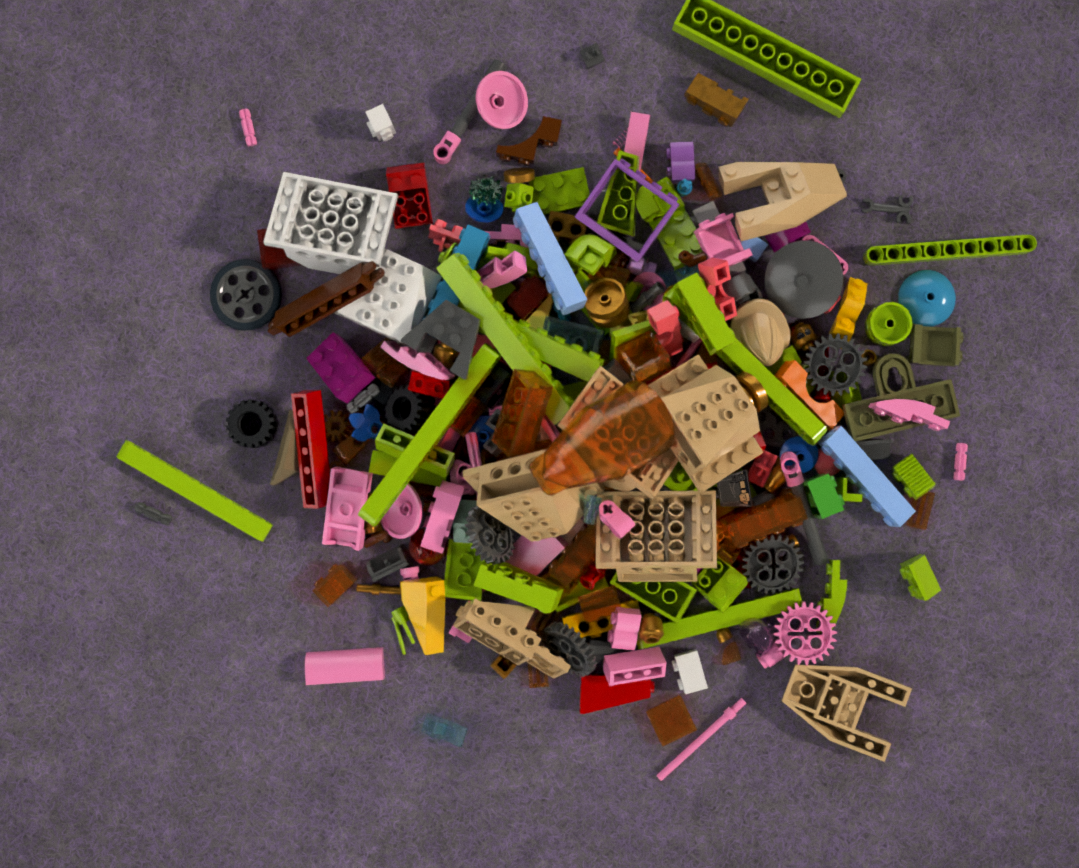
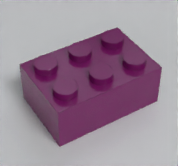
M334 332L306 358L336 398L347 404L375 378L346 340Z

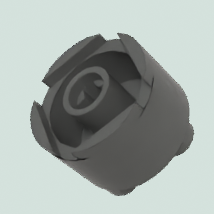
M745 271L737 273L730 280L722 283L724 292L728 296L734 297L736 309L746 301L762 298L758 287L751 276L746 274Z

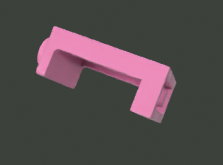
M725 213L720 214L712 222L709 219L699 223V228L694 231L707 260L712 257L727 260L729 267L753 255L750 248L744 250L730 221L734 217L733 213L727 216Z

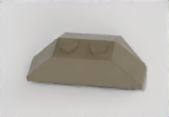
M289 410L270 485H278L299 473L293 410Z

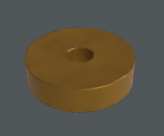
M513 168L504 172V181L508 183H524L535 179L534 169Z

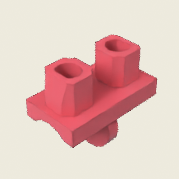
M437 219L434 225H430L428 238L434 240L433 244L438 245V251L442 252L444 248L448 249L453 243H460L461 239H459L463 227L456 225L451 232L446 230L447 223L445 221Z
M764 450L762 456L754 460L748 472L749 482L763 488L778 456Z

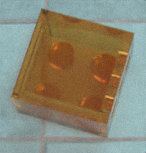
M651 330L616 346L619 362L637 387L672 370L669 354Z

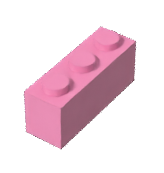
M660 647L605 655L603 671L609 686L665 677L667 662Z

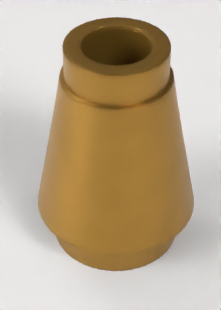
M780 464L773 468L764 485L771 493L786 482Z

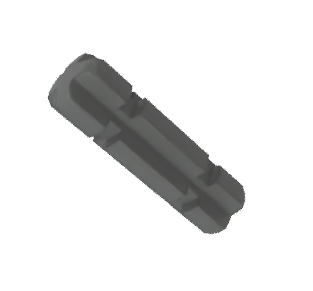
M374 383L367 388L368 390H364L354 398V402L351 401L347 404V410L351 414L356 413L359 407H363L372 399V396L375 397L380 392Z
M138 502L135 507V512L144 514V516L157 522L160 521L164 525H169L172 521L171 515L163 514L162 511L151 506L147 507L142 502Z

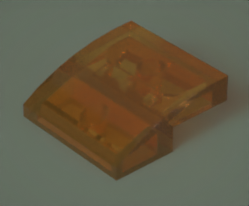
M385 337L362 358V362L379 380L392 388L411 368L397 361L381 348L384 341H391Z

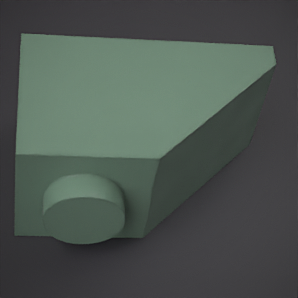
M460 500L453 521L454 542L472 543L467 541L470 536L465 534L468 528L464 525L468 523L465 519L469 516L468 511H471V508L477 505V500Z

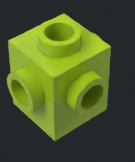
M522 183L507 184L504 207L512 209V212L515 213L516 209L532 204L534 187Z

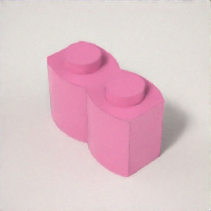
M616 607L615 613L612 612L611 624L613 626L607 635V641L610 642L611 648L635 650L641 623L639 609Z

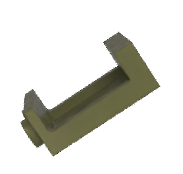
M919 324L912 325L909 363L949 367L959 366V363L962 361L960 344L963 342L961 327L946 328L929 327Z

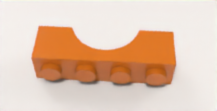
M796 360L785 361L774 376L826 426L827 430H832L843 417V410L834 400H823L821 402L813 400L806 389L808 373Z

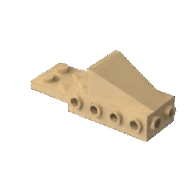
M475 598L471 602H466L464 606H460L456 613L457 619L453 625L455 628L516 665L527 662L553 679L567 673L571 667L564 658L554 656L544 646H538L541 638L534 631L525 629L535 610L533 607L483 602Z

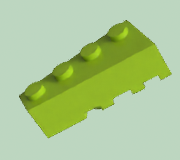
M619 150L617 160L620 161L622 158L631 164L629 168L632 171L636 172L637 169L639 170V156ZM619 168L609 181L597 223L604 228L634 237L636 221L635 202L638 182Z
M486 562L482 563L474 583L476 587L537 608L543 613H551L557 609L564 590L563 587L507 562L492 565V563L486 564Z

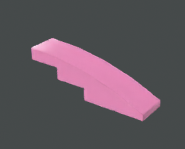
M384 341L381 345V348L394 359L415 371L441 380L455 378V375L429 352L419 353L409 346L401 347L396 341Z

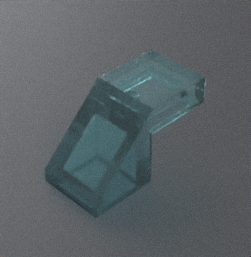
M427 713L421 731L432 738L444 739L455 746L462 747L468 728L456 722Z

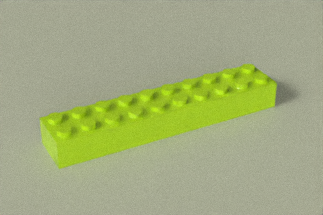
M686 0L673 24L672 31L838 118L845 112L862 80L712 0Z

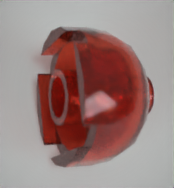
M421 528L410 538L409 553L417 563L432 566L444 558L448 546L445 545L443 554L420 547L425 534V528Z

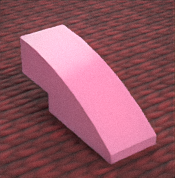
M513 251L502 260L495 257L477 270L481 277L480 281L484 286L486 285L492 289L517 279L527 272L526 257L516 251Z

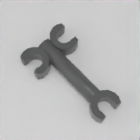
M900 195L897 199L898 205L873 203L869 198L862 200L863 203L869 204V209H862V213L867 214L872 210L899 213L895 218L896 223L900 222L901 216L906 218V224H909L911 221L909 206L913 203L912 197H909L908 203L905 204Z

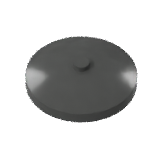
M801 240L785 245L770 259L765 272V288L769 299L781 312L795 318H813L823 314L835 304L843 287V270L838 258L829 248L814 241Z

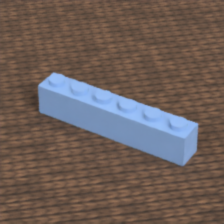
M535 202L516 209L513 223L516 228H519L522 241L525 245L527 244L530 257L533 261L535 260L538 266L539 275L544 277L546 288L549 293H552L556 308L561 311L562 315L584 308L587 298L538 203Z
M835 426L818 442L822 446L821 450L834 460V465L845 472L847 480L859 488L858 492L872 503L871 507L876 512L881 513L884 517V522L888 526L901 527L916 512L842 426Z

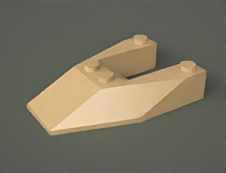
M735 162L719 167V182L724 195L761 186L768 205L735 213V227L740 241L797 227L847 197L835 164Z
M795 664L781 701L829 741L885 762L891 743L883 738L857 729L856 725L869 693L905 707L912 688L858 667Z

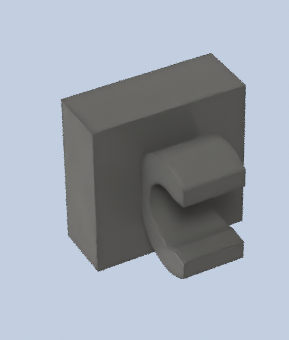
M597 43L580 50V55L587 69L605 61Z

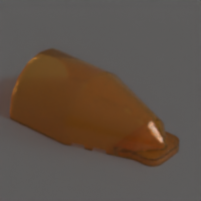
M636 380L626 382L578 410L546 451L531 462L530 471L542 491L550 496L556 495L565 489L622 479L671 448L675 436L672 417L665 403L652 388Z

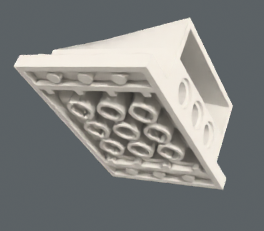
M283 172L263 242L267 246L284 249L288 258L310 269L341 274L361 262L366 264L371 261L376 263V267H380L398 195L397 193Z
M384 248L380 267H376V269L382 268L385 271L384 276L374 283V288L370 293L334 313L408 347V345L400 340L417 326L424 316L427 317L430 311L428 305L431 299H435L438 293L436 292V287L439 281H443L442 276L425 266ZM426 335L417 351L420 353L429 352L431 354L437 339Z

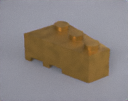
M698 73L685 92L684 97H686V101L693 106L698 105L703 108L702 111L706 115H713L718 118V122L723 126L727 127L729 125L732 127L749 99L743 97L742 100L732 95L734 91L730 89L725 91L718 86L717 82Z

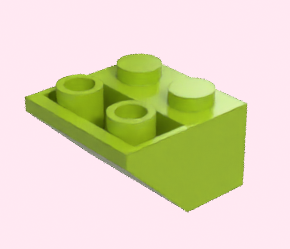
M919 554L900 563V573L904 580H908L910 585L908 590L912 597L927 601L941 591L925 555Z
M717 555V568H704L697 576V582H692L691 584L712 605L724 613L748 582L744 575Z

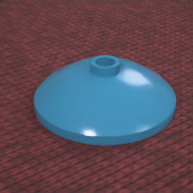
M921 270L911 274L904 280L898 293V303L908 309L912 317V323L929 327L944 322L951 315L956 301L955 291L951 282L944 275L933 270ZM928 294H931L933 296L932 300H929L927 298Z

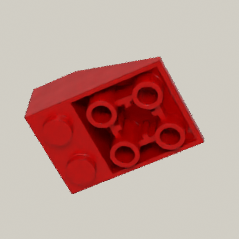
M425 163L387 167L386 177L389 192L397 193L398 195L393 214L395 229L433 224Z

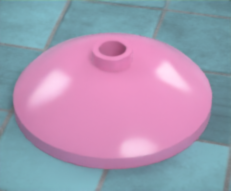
M495 71L486 75L480 81L476 90V105L481 117L489 125L497 129H509L518 125L525 117L528 108V97L525 87L516 76L506 71Z
M407 484L380 521L384 530L390 536L397 539L411 537L416 533L421 524L422 503L412 485Z

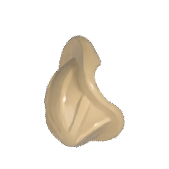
M752 299L746 301L736 309L737 316L731 320V329L735 334V338L764 366H772L781 357L783 350L790 343L791 335L787 320L781 310L768 300Z

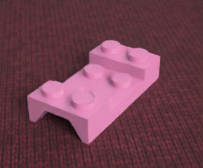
M341 467L331 468L322 544L349 546L357 551L363 549L365 520L359 517L358 513L366 503L368 493L371 491L373 473Z

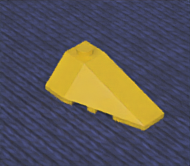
M435 576L400 581L401 601L409 615V620L414 627L424 655L444 652V580Z

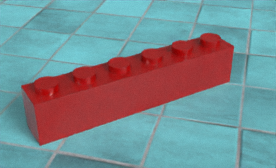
M303 390L291 393L303 508L319 509L327 506L330 482L321 390Z

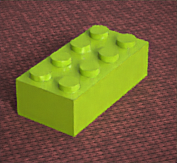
M617 571L610 581V584L677 624L697 592V589L685 582H618Z

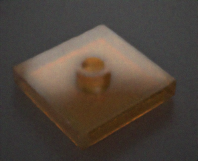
M680 694L646 710L662 747L697 730Z

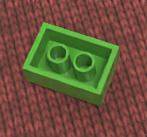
M829 473L817 474L804 480L803 486L814 518L824 519L844 510L843 505L845 503L841 494L836 492L835 487H837V483L833 476H830Z

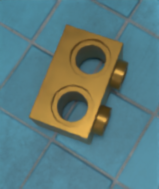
M550 211L548 224L558 242H560V239L568 240V244H572L581 235H585L586 225L576 219L575 215ZM559 223L563 228L561 231L556 232L552 229V225ZM573 227H579L581 233L573 235L570 230Z

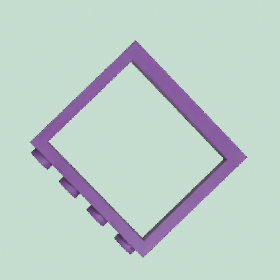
M621 158L620 161L614 159L575 218L632 259L640 262L680 204L677 203L678 198L670 192L667 195L661 191L663 187L654 181L652 183L646 181L645 178L647 176L638 169L636 172L632 171L629 168L631 164ZM618 168L671 205L639 252L586 215Z

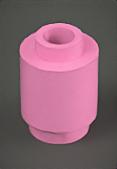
M772 642L759 651L760 654L756 656L765 669L767 667L771 668L785 658L782 656L785 650L778 651L780 643L775 644Z

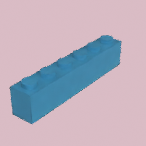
M467 225L466 229H462L459 236L461 241L458 246L454 247L452 254L460 253L465 255L469 261L468 265L470 268L476 270L491 236L485 231ZM444 279L439 281L436 287V292L438 293L435 299H431L428 305L430 310L428 315L445 300L458 306L460 301Z

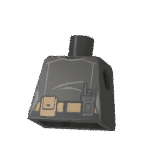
M747 470L728 475L717 483L716 488L707 489V491H716V499L720 500V506H753Z

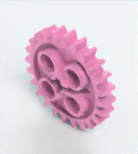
M802 601L801 607L794 603V609L787 606L788 613L781 611L783 618H776L780 624L773 626L778 629V632H774L773 635L778 636L779 639L775 640L774 643L781 644L778 647V651L785 650L782 656L790 655L789 661L792 662L797 658L796 662L799 665L802 660H804L805 665H808L809 660L816 664L817 657L823 661L822 654L824 653L829 656L827 649H834L830 643L837 641L832 638V635L837 634V632L831 628L836 626V624L829 623L833 617L825 616L827 610L820 612V605L814 609L812 602H810L808 607H806L804 601ZM794 618H797L800 622L797 629L790 627V621ZM812 618L819 620L817 628L812 629L809 623ZM804 628H806L809 632L822 631V634L806 635L804 639L802 635L789 636L788 632H803ZM817 637L820 640V645L817 648H812L810 642L813 638ZM794 638H798L801 642L800 646L796 649L791 647V641Z

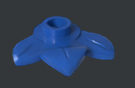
M366 404L363 414L353 413L349 415L350 424L355 428L351 435L354 439L358 441H366L369 438L376 439L383 424L380 422V414L375 407ZM372 427H376V429H377V432H376V433H373V432H372V430H371Z

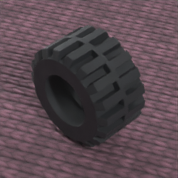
M400 385V388L396 387L394 392L389 394L390 398L387 399V407H385V419H388V426L415 436L435 410L436 405L434 403L436 401L432 396L409 391V385Z
M243 400L240 401V404H235L233 406L234 409L228 412L230 415L229 418L226 417V422H228L226 430H229V437L239 446L260 448V446L267 445L268 441H272V436L276 435L277 431L275 429L278 427L276 414L273 413L272 408L263 402ZM249 413H256L262 420V427L257 434L247 435L242 429L243 418Z

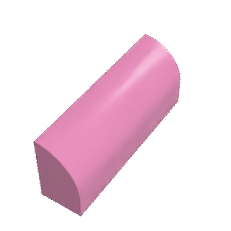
M383 647L306 652V685L384 680Z

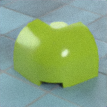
M668 177L656 182L663 187L661 189L663 193L667 195L670 192L678 198L677 203L680 205L677 209L685 206ZM644 186L640 187L636 194L635 203L637 210L646 222H652L653 218L657 216H664L671 207L670 204Z
M586 234L577 238L564 255L572 269L577 272L583 269L594 276L601 266L607 267L617 254V250L613 244L600 236Z

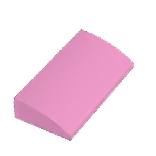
M560 535L533 542L521 536L513 544L515 547L512 550L513 555L509 556L510 559L505 562L537 576L568 543Z

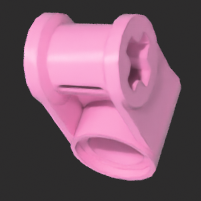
M454 460L450 470L451 483L464 487L462 495H474L475 490L462 477L463 470L461 473H458L461 466H463V470L472 467L461 460Z
M607 500L599 505L600 520L619 539L635 526L634 521L614 502Z

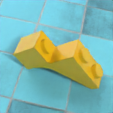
M850 277L847 282L838 313L829 331L833 338L839 333L840 339L847 335V341L849 342L854 334L855 322L865 305L868 283L861 279Z

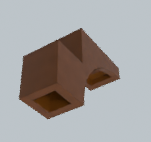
M543 116L540 126L530 138L515 145H497L496 156L506 162L516 160L518 164L529 166V163L534 164L538 142L548 148L557 146L562 120Z

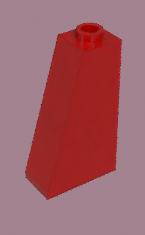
M590 673L588 676H581L580 714H586L648 699L651 697V693H654L655 682L648 679L609 686L605 674Z

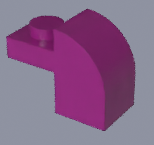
M804 222L797 227L768 234L765 238L775 253L785 245L808 235L811 231L808 224Z

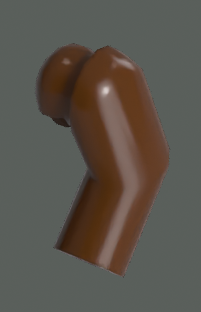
M683 250L678 256L680 262L689 267L696 266L707 260L704 252L693 255L687 250Z
M382 530L365 538L364 547L369 548L380 541L388 543L391 541L392 536L386 530Z

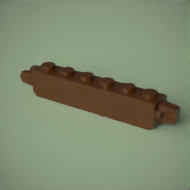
M374 261L366 264L361 262L275 311V318L268 324V332L273 336L281 332L288 337L295 335L370 293L374 288V283L384 276L385 271L382 268L376 269L377 265Z

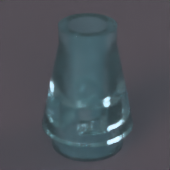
M587 494V498L584 499L582 522L594 525L599 514V505L602 503L603 498Z

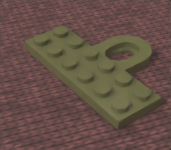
M899 354L884 355L874 364L873 379L877 397L842 405L849 435L855 442L926 425L925 423L919 424L912 420L902 424L891 420L892 417L888 415L881 416L874 413V409L869 408L870 403L892 399L915 400L935 406L933 414L947 420L960 416L952 379L916 387L910 363ZM891 367L898 370L902 379V386L897 392L892 391L887 385L888 371Z

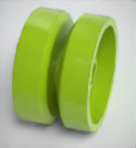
M886 302L872 309L865 320V332L868 338L880 346H892L905 340L912 329V317L908 309L896 302Z

